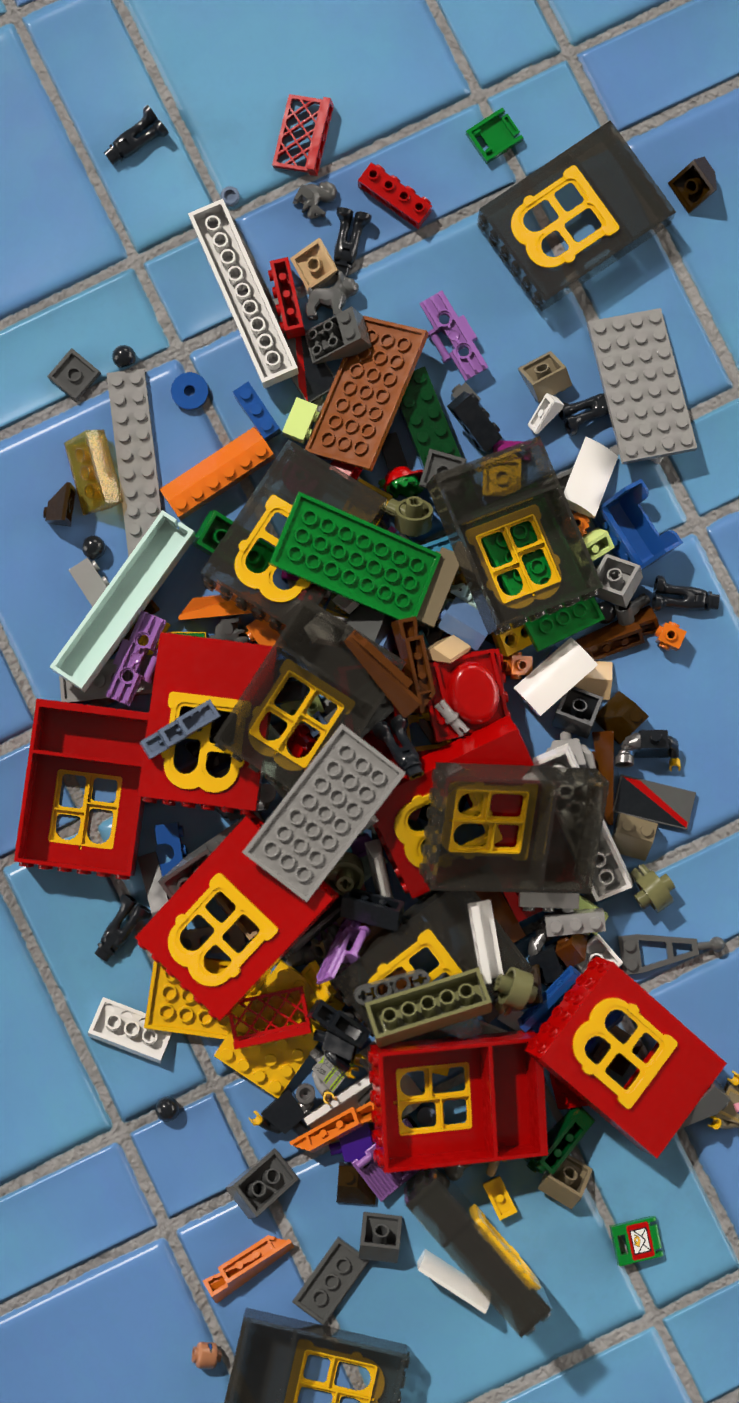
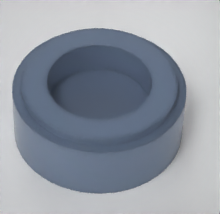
M228 186L222 190L221 199L224 200L226 206L233 207L238 204L240 195L235 187Z
M423 1106L417 1112V1120L423 1126H431L436 1121V1112L430 1106Z

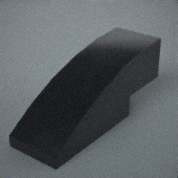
M322 999L316 1000L307 1015L315 1023L359 1049L363 1047L371 1031L342 1011L336 1010Z

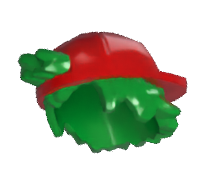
M405 466L393 468L384 479L379 480V488L385 489L386 492L391 493L395 498L399 494L406 498L417 496L424 489L419 487L423 470L412 471Z

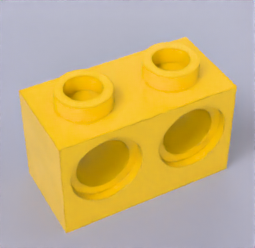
M520 618L513 620V624L509 626L504 625L497 628V632L491 634L496 649L499 648V653H502L503 656L508 657L532 645ZM522 628L524 629L523 635H521ZM506 636H508V642H507V643H505V638H506Z

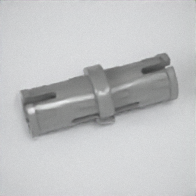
M445 699L441 700L440 704L435 705V709L445 718V723L447 725L450 724L459 737L469 730L458 717L459 714L451 709Z

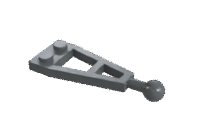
M644 934L618 936L620 958L623 962L621 966L627 975L644 973L699 955V950L711 949L714 952H720L725 946L724 940L720 937H713L710 941L697 943V939ZM638 940L665 942L667 959L642 966ZM672 943L691 944L692 951L674 956Z

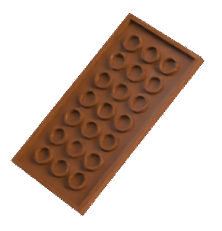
M363 316L372 347L357 355L342 359L304 451L309 455L372 472L429 333L427 330Z

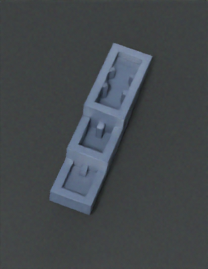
M208 700L176 718L175 721L140 741L139 744L150 760L219 718L220 715L211 700Z

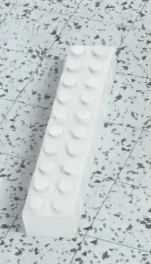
M218 200L188 213L191 224L263 388L265 389L298 375V367L224 200Z

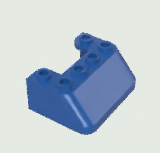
M642 479L624 487L601 504L595 518H591L596 528L608 531L615 546L611 550L614 556L640 565L641 570L664 557L683 543L678 534L673 530H668L659 535L640 505L649 494L648 488Z

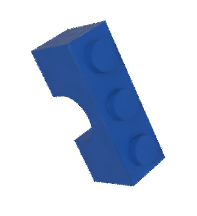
M249 381L233 391L234 398L266 442L281 433L279 426Z
M179 822L154 826L157 845L168 844L174 850L172 860L168 863L160 864L162 877L182 861L184 856H187L186 844L182 845L181 837H184L183 825L179 826Z

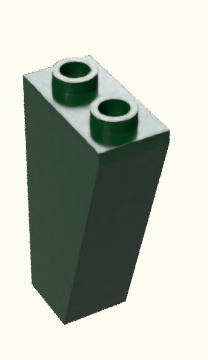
M583 1107L571 1108L547 1133L548 1156L523 1158L528 1163L527 1167L535 1173L540 1172L543 1175L545 1173L553 1175L596 1120Z

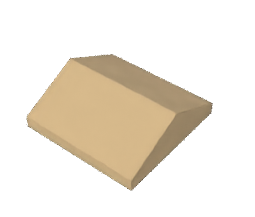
M321 238L316 239L290 258L307 291L308 288L314 289L327 282L338 271Z
M455 635L439 640L426 648L428 660L446 663L454 662L471 650L470 645Z
M595 661L598 665L581 679L575 687L604 697L603 700H610L613 662Z

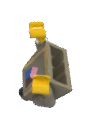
M732 1071L734 1073L732 1079L727 1078V1083L724 1087L731 1101L725 1109L709 1117L713 1119V1122L710 1125L707 1124L708 1127L713 1129L739 1128V1074L735 1071Z

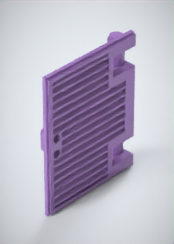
M407 1118L402 1120L405 1126L414 1128ZM375 1143L364 1152L366 1155L359 1161L355 1159L352 1165L380 1202H382L419 1170L384 1173L378 1167L377 1162H374L373 1150H376Z

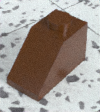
M584 934L564 935L557 940L555 952L567 967L570 965L575 966L585 961L588 937Z

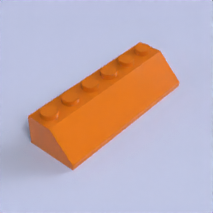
M253 427L159 490L179 520L182 521L274 460L275 456L264 438Z

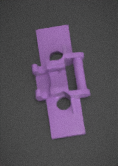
M443 291L419 303L433 326V329L428 332V338L432 339L442 356L443 363L453 360L465 381L488 368L474 344L478 339L464 315L457 316ZM447 315L450 321L447 324H442L439 322V317ZM442 332L444 335H447L453 345L452 352L448 353L437 333ZM465 347L468 348L469 354L467 356L459 355V350Z
M141 611L130 639L126 640L123 638L113 664L118 667L105 696L131 706L141 681L143 680L151 684V677L157 660L158 649L156 646L160 638V632L163 631L167 622L166 620ZM142 635H146L149 638V642L145 646H141L138 642L139 637ZM149 650L154 653L144 676L139 674V666L144 655H147ZM126 671L133 672V679L127 682L123 679V674Z
M344 918L316 976L317 984L333 979L341 963L346 964L349 962L352 964L357 961L359 957L358 952L365 937L370 934L368 927L361 926L359 921ZM347 944L352 946L351 951L346 950Z

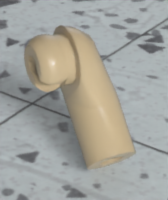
M500 1161L489 1162L486 1171L488 1176L495 1177Z

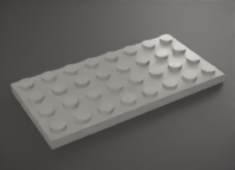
M661 308L588 321L587 328L622 465L696 451L697 444Z
M341 723L242 853L307 902L406 773Z

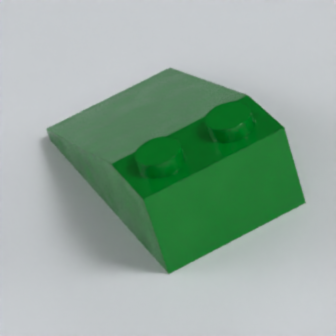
M213 510L207 514L192 545L235 569V558L240 551L239 543L242 540H247L251 532L218 511ZM261 538L258 539L246 557L247 568L254 573L264 572L269 567V561L275 547Z

